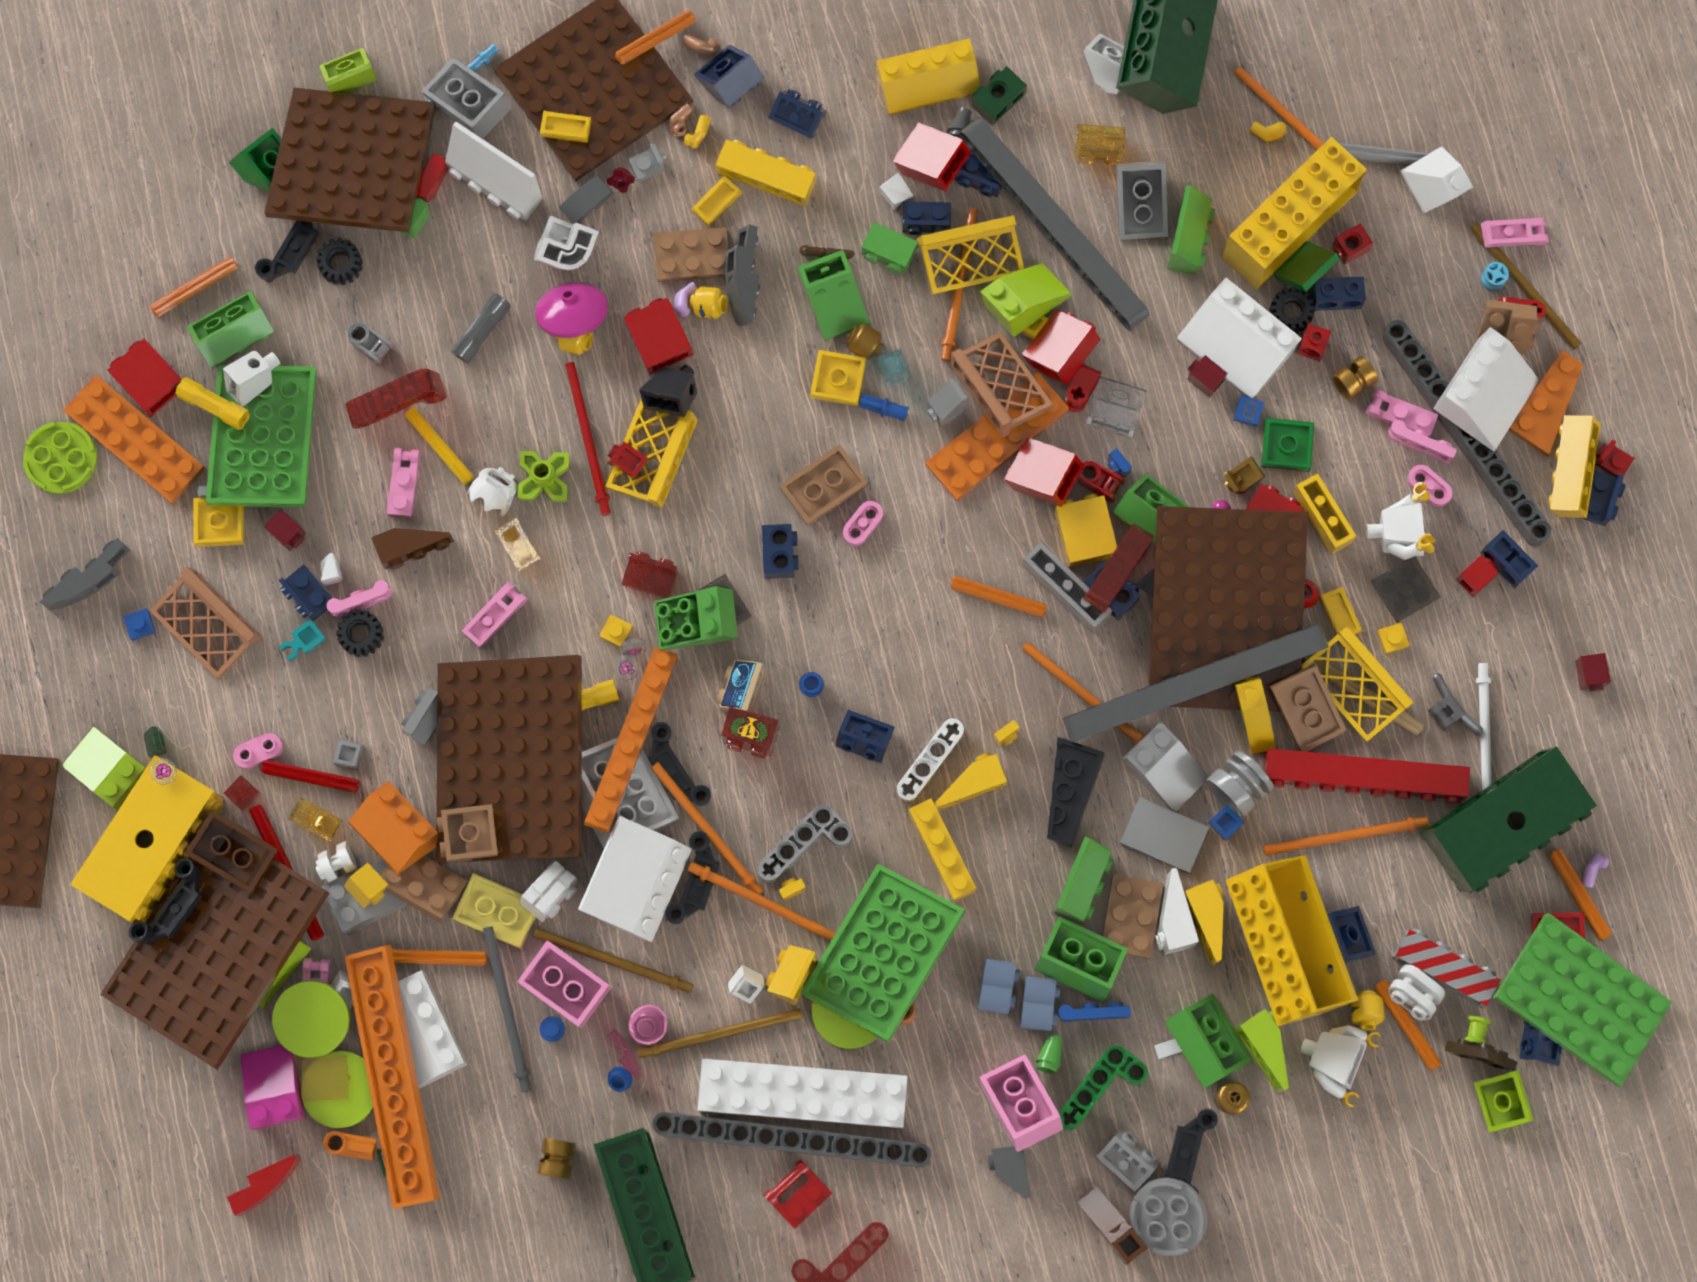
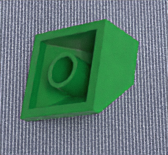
M271 128L229 161V164L244 182L269 192L281 137Z

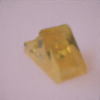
M516 517L494 530L518 571L540 559Z
M302 797L299 798L288 820L296 823L299 827L331 842L342 822V819Z

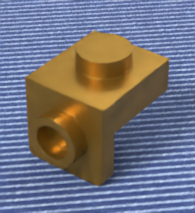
M1248 457L1231 471L1223 473L1226 479L1224 480L1226 487L1230 492H1235L1236 494H1243L1266 477L1253 457Z

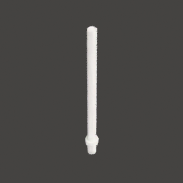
M1488 663L1478 664V678H1476V684L1479 685L1480 726L1483 728V732L1480 734L1482 790L1492 784L1489 684H1491V678L1488 677Z

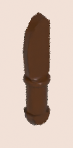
M803 245L800 247L799 253L803 256L822 258L844 249H825V247ZM844 250L847 260L855 255L853 250Z

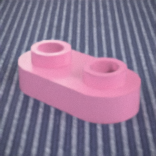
M1425 465L1414 466L1407 476L1409 486L1413 489L1419 483L1415 477L1421 476L1424 480L1422 483L1428 487L1424 491L1430 493V499L1427 502L1434 507H1443L1448 504L1452 498L1450 485ZM1440 492L1442 494V498H1436L1434 493Z
M875 501L864 502L843 528V537L848 544L852 546L863 544L883 519V509L879 503ZM868 512H874L875 517L869 519L867 518L866 514ZM852 531H859L860 536L857 538L852 537Z
M272 733L261 735L238 745L234 750L233 759L243 769L254 768L263 764L264 760L271 761L279 757L283 751V742L277 735ZM267 742H273L271 749H265ZM249 751V757L242 759L243 752Z

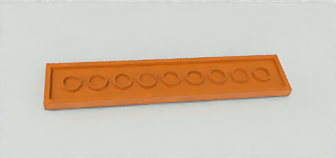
M391 945L344 956L392 1207L397 1209L440 1199Z

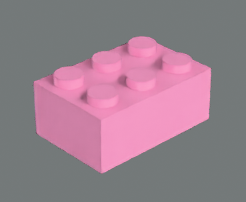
M548 940L517 981V983L581 1029L612 988Z
M1025 1054L979 1077L983 1092L1016 1152L1063 1130L1061 1117Z

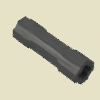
M493 293L467 332L451 349L452 353L464 363L469 364L495 325L511 308L510 303L500 295Z

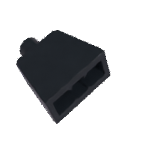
M683 365L679 370L662 368L639 389L644 409L685 417L697 395L694 370L688 365Z

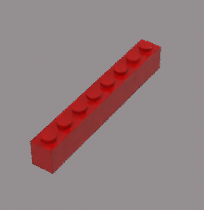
M1270 748L1265 752L1264 771L1273 783V786L1278 788L1284 787V784H1290L1299 790H1309L1311 786L1320 787L1319 790L1322 792H1335V789H1344L1346 794H1360V791L1370 792V796L1384 797L1385 793L1395 794V798L1410 799V796H1420L1422 801H1436V798L1446 799V803L1460 804L1461 800L1464 801L1469 795L1470 767Z

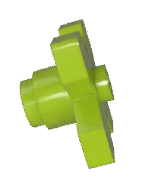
M521 451L519 465L530 476L518 484V499L520 501H534L544 490L552 502H567L568 486L558 477L570 468L569 453L554 452L546 461L541 460L535 451Z

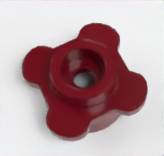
M615 168L612 176L608 177L606 182L609 186H614L618 189L619 192L626 193L628 186L635 182V178L629 170Z

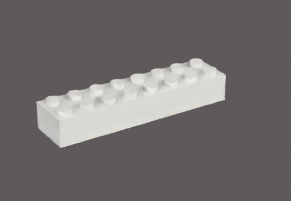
M702 1059L697 1110L706 1113L903 1129L907 1076Z

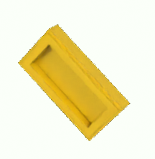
M543 111L540 137L588 143L592 119L585 116Z
M724 175L691 211L710 227L742 194V190Z
M1343 586L1319 596L1335 635L1339 634L1345 627H1348L1354 635L1363 632Z

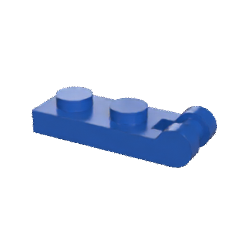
M1124 1002L1108 1003L1109 1007L1098 1008V1003L1083 1004V1009H1073L1070 1005L1065 1004L1059 1008L1058 1018L1063 1022L1124 1019L1131 1017L1130 1006H1124Z

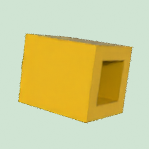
M367 862L349 877L344 888L363 908H366L371 903L375 906L385 897L383 892L388 884Z

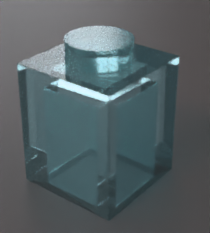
M901 349L878 357V367L886 387L909 380V369Z

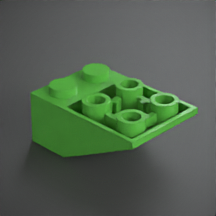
M844 250L798 266L799 279L824 341L850 332L855 325L870 324Z
M715 586L654 601L659 650L715 644L738 639L733 590Z

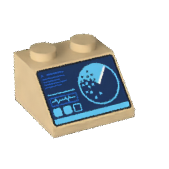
M735 660L733 666H728L724 678L728 680L725 690H720L717 698V703L720 704V711L747 719V716H751L764 676L762 663Z

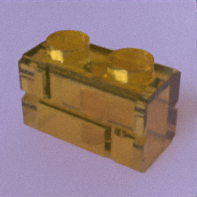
M1077 124L1074 158L1084 163L1103 160L1105 164L1113 165L1117 164L1118 161L1122 162L1126 128Z

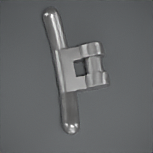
M1435 673L1432 679L1442 700L1428 710L1430 715L1438 719L1440 722L1438 725L1442 730H1445L1459 720L1474 734L1480 735L1483 732V728L1463 710L1450 693L1442 675ZM1446 706H1448V708L1453 713L1449 717L1443 711V709Z

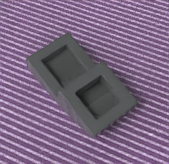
M596 175L575 191L559 208L573 224H580L593 209L598 210L614 192L599 175Z

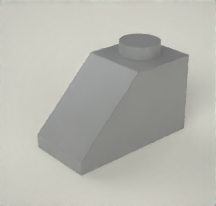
M952 378L928 401L929 410L926 412L933 423L938 422L943 427L966 411L967 397Z

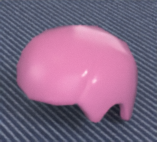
M650 1004L639 1007L632 1013L629 1019L630 1036L640 1044L651 1045L657 1043L667 1030L666 1014L659 1007Z

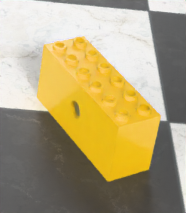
M1331 136L1229 235L1222 259L1257 291L1285 261L1357 194L1367 169Z
M154 755L70 885L132 923L136 921L146 923L154 912L153 908L157 902L161 901L168 890V885L177 876L174 870L176 863L182 858L189 857L185 854L186 850L210 812L215 810L220 813L224 805L222 803L224 798ZM164 763L171 768L169 777L156 778L158 775L156 768L159 764ZM143 830L150 831L154 836V841L148 848H140L136 843L138 833Z
M1306 855L1264 863L1225 880L1277 1026L1318 1016L1358 1001ZM1303 891L1307 894L1306 901L1302 898ZM1329 964L1334 968L1333 973H1330L1328 970Z

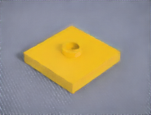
M818 350L810 398L858 406L866 358Z
M193 498V545L195 547L245 545L244 506H207L206 498Z

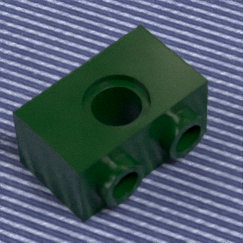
M1008 66L1002 71L997 70L990 77V82L985 87L980 86L972 95V107L992 126L1026 95L1027 85ZM995 91L1002 92L1004 95L1002 97L997 98L994 97L992 93Z

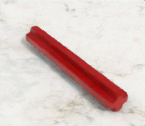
M264 760L261 772L267 775L357 793L360 786V781L355 778Z

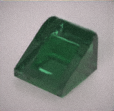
M156 726L150 727L144 733L148 757L152 758L154 755L166 754L167 750L162 730Z

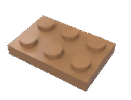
M726 227L654 233L658 282L725 277L726 250H728Z
M839 444L780 484L779 488L808 527L867 487L868 482Z
M1312 664L1269 686L1299 751L1307 752L1347 731L1317 665Z
M426 856L420 858L399 875L388 865L380 875L388 884L384 891L439 923L442 922L468 883L466 879Z
M1113 874L1102 936L1128 948L1126 955L1151 959L1163 883Z

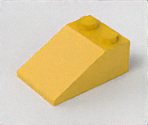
M1212 879L1184 892L1197 936L1211 967L1217 965L1222 960L1224 907L1222 898H1225L1220 884L1215 885Z
M789 945L787 950H781L776 961L780 965L776 973L771 971L765 985L769 987L767 990L769 994L796 1006L801 991L817 962L816 952Z

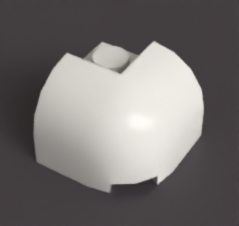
M550 215L542 237L538 242L534 260L558 270L569 271L577 269L591 255L599 231L579 223L571 224Z

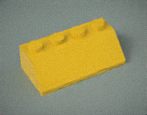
M970 38L877 60V74L888 115L971 96L980 87L976 58Z

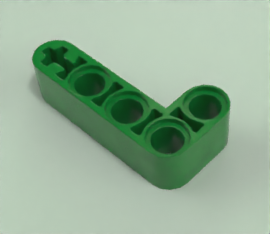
M1119 1045L1110 1046L1060 1110L1059 1115L1063 1130L1072 1131L1080 1125L1116 1075L1130 1085H1139L1148 1076L1147 1066ZM1113 1050L1118 1051L1122 1056L1121 1063H1111L1108 1059L1109 1052ZM1137 1066L1142 1070L1140 1080H1134L1129 1076L1130 1067ZM1102 1071L1107 1077L1105 1084L1098 1085L1094 1082V1072ZM1086 1091L1090 1094L1091 1102L1089 1105H1081L1078 1102L1077 1096L1079 1092ZM1072 1102L1077 1109L1084 1111V1113L1081 1115L1078 1111L1073 1117L1075 1124L1069 1123L1065 1125L1063 1123L1065 1121L1063 1113L1066 1115L1071 1113L1074 1107L1069 1105Z

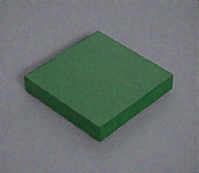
M1306 241L1273 275L1281 282L1307 291L1340 258L1336 252Z
M1265 418L1261 467L1310 472L1315 422Z

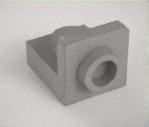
M654 143L650 144V150L629 158V163L639 183L665 172L664 163L667 162L661 148L657 150Z

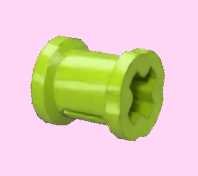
M1468 1016L1470 1026L1468 1035L1464 1037V1040L1471 1041L1474 1045H1479V1043L1487 1044L1488 1042L1485 1038L1487 1027L1491 1025V1020L1477 1016Z

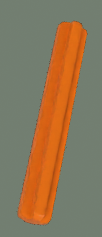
M690 10L685 11L618 50L615 55L616 60L620 64L627 63L692 25L696 19L695 15Z
M228 257L151 304V310L155 316L160 317L237 270L236 262L232 257Z
M954 576L951 583L952 590L1034 616L1043 617L1046 612L1047 605L959 576Z
M1559 848L1548 855L1579 908L1584 912V916L1598 939L1604 940L1610 937L1612 931L1562 849Z
M392 949L395 964L485 966L488 958L487 953L482 951Z
M1382 980L1374 986L1375 990L1382 997L1385 1005L1427 1068L1431 1071L1441 1065L1440 1059L1408 1011L1400 1004L1392 1001L1388 993L1390 987L1388 981Z

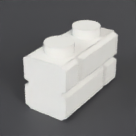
M553 861L521 896L520 904L541 922H544L547 917L552 919L560 910L559 904L565 898L568 901L577 891V888H575L577 878L568 870H565L557 861Z

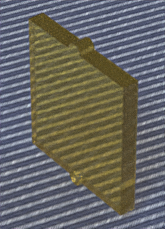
M347 1056L301 1059L302 1077L299 1081L302 1082V1101L348 1099V1080L350 1076L347 1075Z

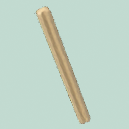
M1314 653L1302 657L1301 663L1306 662ZM1315 660L1310 664L1317 665L1320 674L1325 675L1326 661ZM1329 663L1328 675L1343 677V672ZM1328 679L1335 685L1342 688L1343 680ZM1346 680L1345 691L1351 695L1359 696L1360 683L1358 681ZM1363 685V696L1377 697V693ZM1362 699V702L1376 710L1377 700ZM1380 700L1379 713L1382 715L1390 716L1397 710L1391 702ZM1405 711L1392 720L1415 736H1418L1424 728V723Z

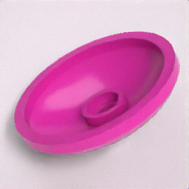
M568 282L552 288L541 297L535 309V316L539 327L552 336L560 338L578 337L593 331L604 321L608 313V303L605 294L596 286L583 282Z

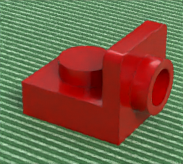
M1612 439L1608 445L1603 443L1597 451L1596 456L1599 458L1595 465L1611 476L1617 477L1619 474L1624 475L1635 458L1614 446L1616 441Z
M623 441L619 446L614 444L607 455L610 457L607 464L615 466L634 479L648 457Z

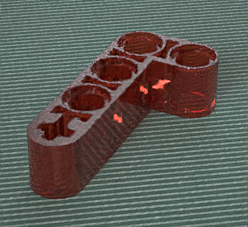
M425 368L413 371L348 401L345 407L352 428L360 429L417 403L435 404L447 398V394L440 374Z
M1133 523L1083 600L1105 613L1137 564L1144 558L1155 536Z
M880 1222L871 1223L822 1273L809 1260L800 1259L796 1261L791 1269L793 1278L797 1282H846L888 1239V1229ZM881 1227L883 1229L881 1235L884 1238L881 1241L875 1239L871 1243L875 1248L870 1251L868 1245L860 1239L865 1236L868 1240L872 1236L871 1228L879 1229ZM855 1245H862L866 1249V1255L862 1260H855L851 1256V1249ZM801 1263L809 1265L811 1270L809 1277L805 1279L799 1278L796 1274V1268ZM841 1263L847 1267L848 1272L843 1279H837L833 1275L832 1270L836 1264Z

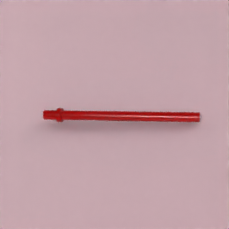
M568 362L565 366L597 495L595 496V501L599 503L601 516H607L611 514L608 503L610 496L605 490L575 362Z

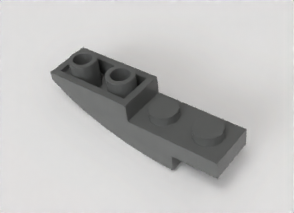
M750 224L739 229L737 244L726 250L725 260L728 300L737 325L741 327L753 322L757 312L755 307L756 297L760 291V285L758 284L759 275L751 273L755 265L753 256L758 244V227Z
M119 538L108 542L103 548V553L97 559L93 558L85 566L86 570L83 573L76 567L72 570H67L61 576V581L43 594V599L40 603L48 610H54L90 597L119 575L113 567L130 549Z

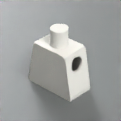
M252 351L223 368L226 391L238 405L245 406L271 385V370L280 365L277 356L271 352L262 358L257 351Z

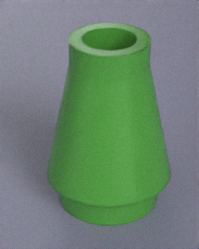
M1048 1034L1036 1059L1039 1071L1056 1074L1057 1069H1060L1062 1037Z

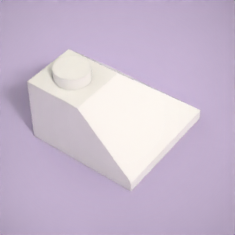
M1099 34L1085 48L1084 54L1095 84L1101 86L1103 91L1117 95L1120 91L1116 86L1124 46Z
M1443 147L1437 148L1400 171L1422 213H1426L1449 202L1473 188L1462 165Z

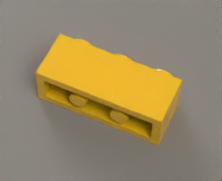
M1317 473L1296 485L1293 494L1297 501L1300 502L1301 507L1304 508V512H1308L1310 522L1330 554L1332 555L1352 544L1357 536L1319 474Z

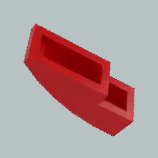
M294 1154L248 1175L247 1178L250 1186L227 1196L234 1216H241L270 1198L294 1172L301 1161L300 1156Z

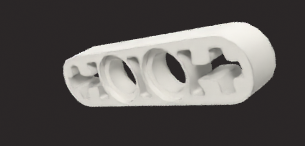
M951 718L942 724L897 785V795L902 801L911 802L919 796L961 740L964 727L959 720ZM957 725V732L959 734H952L948 739V742L952 743L951 746L945 740L938 738L940 735L943 738L946 737L948 734L947 726L953 727ZM934 744L944 746L945 753L942 756L935 757L931 754L930 749ZM923 763L929 766L930 773L927 776L920 777L917 775L915 770L919 764ZM912 774L922 784L919 786L916 782L912 788L914 794L904 796L902 786L908 787L912 779L908 777Z

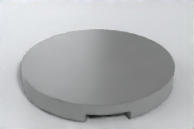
M1173 1178L1155 1179L1144 1185L1132 1200L1130 1207L1131 1227L1143 1243L1156 1254L1163 1256L1186 1254L1201 1241L1206 1232L1208 1217L1205 1204L1200 1195L1185 1182Z

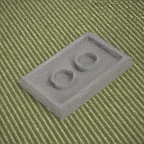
M1139 797L1119 844L1189 874L1209 827Z

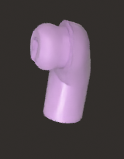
M690 282L675 295L674 310L676 313L678 312L680 317H686L691 312L690 307H688V301L691 295L695 294L698 289L693 282Z
M1601 853L1593 854L1585 866L1582 878L1584 886L1594 887L1598 868L1605 869L1608 866L1609 857L1607 855H1601Z

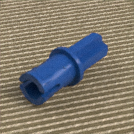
M867 394L862 395L859 403L860 408L881 414L880 417L885 415L902 420L903 422H905L909 407L890 402L888 398L883 400Z

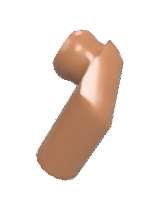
M689 34L683 38L684 46L709 56L715 55L717 53L716 50L720 47L715 39H709L706 43Z
M687 103L670 117V131L675 137L685 135L687 131L685 119L694 112Z

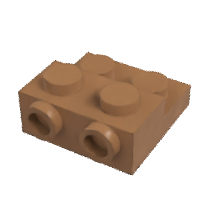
M1487 300L1477 333V340L1491 327L1508 339L1519 354L1526 355L1527 349H1533L1535 335L1533 331L1538 332L1540 328L1541 317H1537V306Z
M492 804L441 810L442 817L437 818L438 833L444 832L445 842L440 843L441 858L446 857L447 863L498 856Z

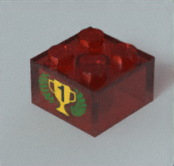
M729 707L721 737L723 743L727 745V749L735 752H741L744 749L751 751V755L754 757L765 759L766 756L772 757L780 730L779 721Z

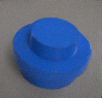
M808 672L800 678L799 689L805 696L816 697L823 691L824 682L819 674Z
M547 1017L540 1024V1035L548 1042L559 1041L564 1036L565 1025L558 1017Z
M614 1067L608 1073V1084L614 1091L622 1092L627 1090L633 1083L632 1074L624 1067Z

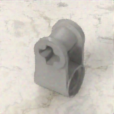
M362 322L352 323L347 330L348 338L354 348L362 352L378 366L382 365V359L389 350L395 348V345L386 337L376 333ZM362 331L366 333L363 339H354V335L357 332Z

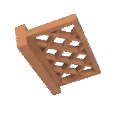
M1002 332L964 351H961L959 348L951 353V367L1001 438L1009 435L1012 428L1053 408V403ZM1000 342L1004 347L1003 354L989 351L990 346ZM973 354L984 356L982 364L971 362L968 357ZM987 357L1001 359L999 368L985 365ZM1004 360L1014 362L1017 366L1016 371L1002 369ZM983 371L997 374L995 382L984 380L982 377ZM1000 375L1013 377L1012 386L998 383ZM1017 378L1027 380L1030 384L1029 389L1015 387ZM996 389L1010 392L1008 400L998 399L995 396ZM1013 393L1026 395L1025 404L1012 402ZM1029 398H1040L1044 404L1038 407L1028 405ZM1009 407L1023 410L1022 415L1012 420L1008 414Z
M186 567L180 573L181 577L150 609V612L217 679H220L253 643L256 644L263 636L195 569ZM185 584L190 589V599L178 600V590ZM204 602L207 605V616L195 617V603ZM173 603V617L165 618L159 610L165 604ZM178 603H190V617H178ZM213 619H221L224 622V633L212 634ZM190 620V634L182 635L178 631V621ZM195 620H207V634H195ZM229 636H238L244 642L238 650L229 651ZM196 637H207V651L199 652L195 648ZM212 637H224V651H212ZM212 654H224V665L219 670L212 665Z

